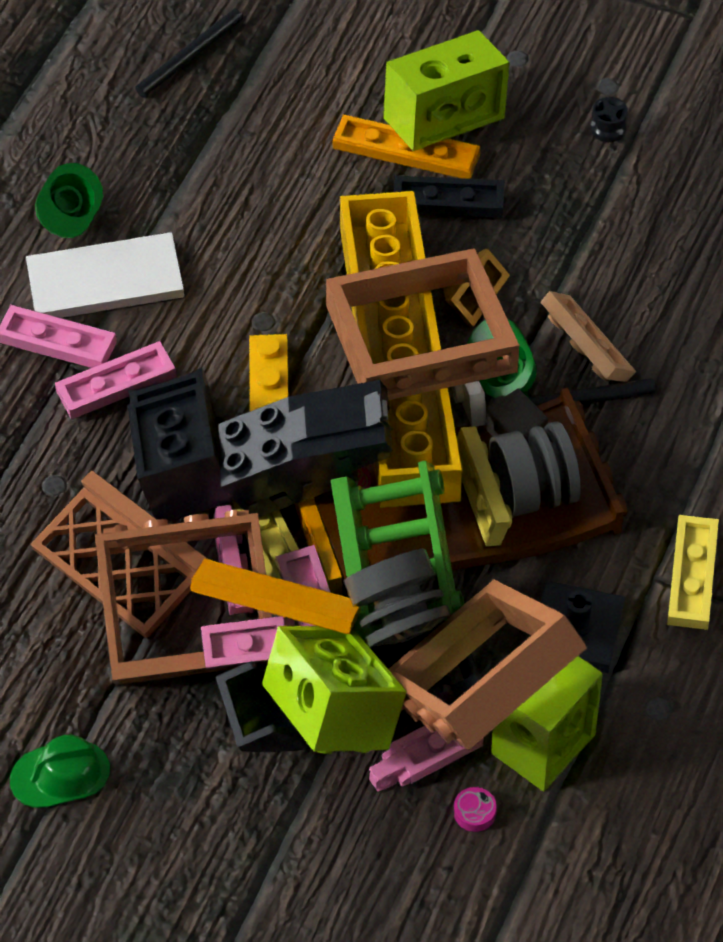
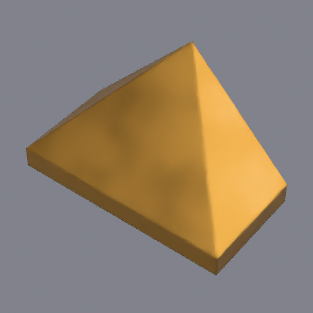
M484 249L478 253V256L497 294L510 274L489 249ZM469 282L444 287L443 290L447 303L469 328L474 327L483 313Z

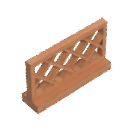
M91 470L81 481L84 488L30 545L33 550L103 604L99 567L98 573L81 575L77 572V558L97 556L96 547L76 549V533L97 531V534L103 533V529L115 527L114 525H127L128 530L144 528V522L156 519ZM86 503L96 509L97 522L76 524L75 514ZM103 515L109 520L103 521ZM69 534L70 550L52 552L46 547L55 536ZM187 542L111 552V554L125 553L126 569L113 571L114 580L126 578L127 595L116 596L118 617L146 639L191 592L192 577L204 558L207 559ZM149 550L153 553L154 566L132 568V552ZM69 559H70V565L67 564V563H66L65 561H63V560H69ZM160 559L166 564L160 565ZM178 572L186 578L177 589L161 591V574ZM154 575L155 592L133 594V577ZM91 582H98V587ZM155 601L156 611L145 623H142L134 616V603ZM127 604V610L121 605Z

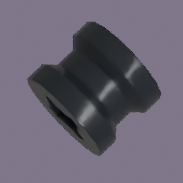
M603 97L597 100L592 108V135L601 142L607 143L622 139L627 128V105L615 97Z

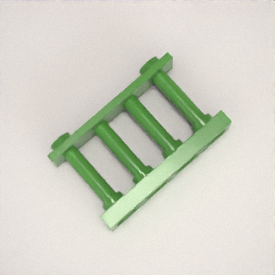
M427 461L418 462L420 478L362 489L360 485L356 486V482L348 477L332 479L331 486L347 577L370 566L367 550H371L372 545L430 534L434 558H431L430 561L435 574H437L439 588L443 591L444 596L428 605V608L430 610L447 605L451 614H454L465 604L461 591H455L439 495L445 492L440 470H435L434 465ZM419 494L424 495L427 518L369 529L367 525L363 526L360 510H365L366 505ZM373 604L361 606L360 614L354 624L355 631L366 644H368L366 637L382 628L381 624L368 628H362L360 625V621L364 617L375 611Z

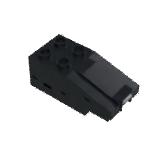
M200 368L193 373L178 376V378L157 385L153 384L138 390H129L130 404L127 406L137 478L156 520H178L194 513L214 509L217 506L233 502V499L221 487L219 429L204 370Z
M381 380L289 396L219 423L221 487L243 510H249V514L258 513L259 518L331 491L332 479L348 477L358 481V469L391 457V452H393L391 433L393 428L388 423V410L391 407L389 406L386 386Z

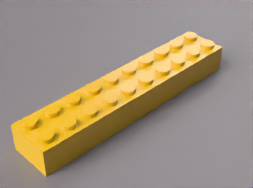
M414 191L340 196V231L347 275L425 259ZM431 290L352 307V314L373 364L441 350ZM448 388L388 400L391 407L388 410V423L393 428L391 431L393 452H391V457L374 463L377 486L420 478L418 462L427 461L434 465L435 470H440L443 477L445 492L439 495L440 503L460 502L462 467ZM419 494L380 502V508L425 504L424 495Z

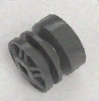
M560 422L548 423L544 429L540 426L532 427L529 431L528 443L519 431L496 435L490 439V466L493 473H496L499 477L500 493L504 503L511 509L512 518L536 513L540 507V495L550 509L558 507L560 502L569 505L579 501L581 490L578 462L569 435Z
M426 549L409 551L383 560L352 574L344 580L354 607L373 604L375 608L374 612L360 621L361 627L368 628L379 624L382 626L381 629L366 637L369 648L381 645H397L432 631L436 625L452 616L447 605L430 610L428 608V605L444 596L442 590L426 592L421 590L420 585L436 575Z

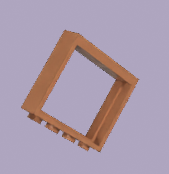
M475 248L326 279V307L357 384L381 380L387 388L388 400L518 372L519 343ZM469 282L494 337L493 339L373 364L350 307ZM497 357H503L502 360H497Z
M237 509L225 512V517L209 519L208 514H195L184 517L185 523L168 525V520L157 519L144 522V528L128 530L127 525H114L115 527L103 529V533L95 534L114 685L226 671L239 666L206 670L204 652L124 662L111 552L247 534L252 571L266 575L258 513L249 514V510L237 511ZM258 610L259 619L272 617L271 613ZM262 662L257 664H268V662Z
M492 580L388 670L407 691L401 711L405 710L416 722L421 720L432 733L437 731L448 744L454 740L469 750L581 654L587 646L565 615L496 580ZM506 623L531 635L450 706L427 692Z

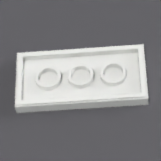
M172 232L26 256L34 310L54 317L63 318L184 297Z

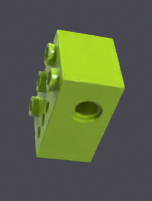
M479 30L386 62L384 119L412 151L504 119L510 62Z
M278 626L262 685L312 750L323 754H330L334 751L368 753L371 750H389L407 692L353 628L350 634H344L319 626Z
M577 656L493 729L491 754L545 792L596 735L603 673Z

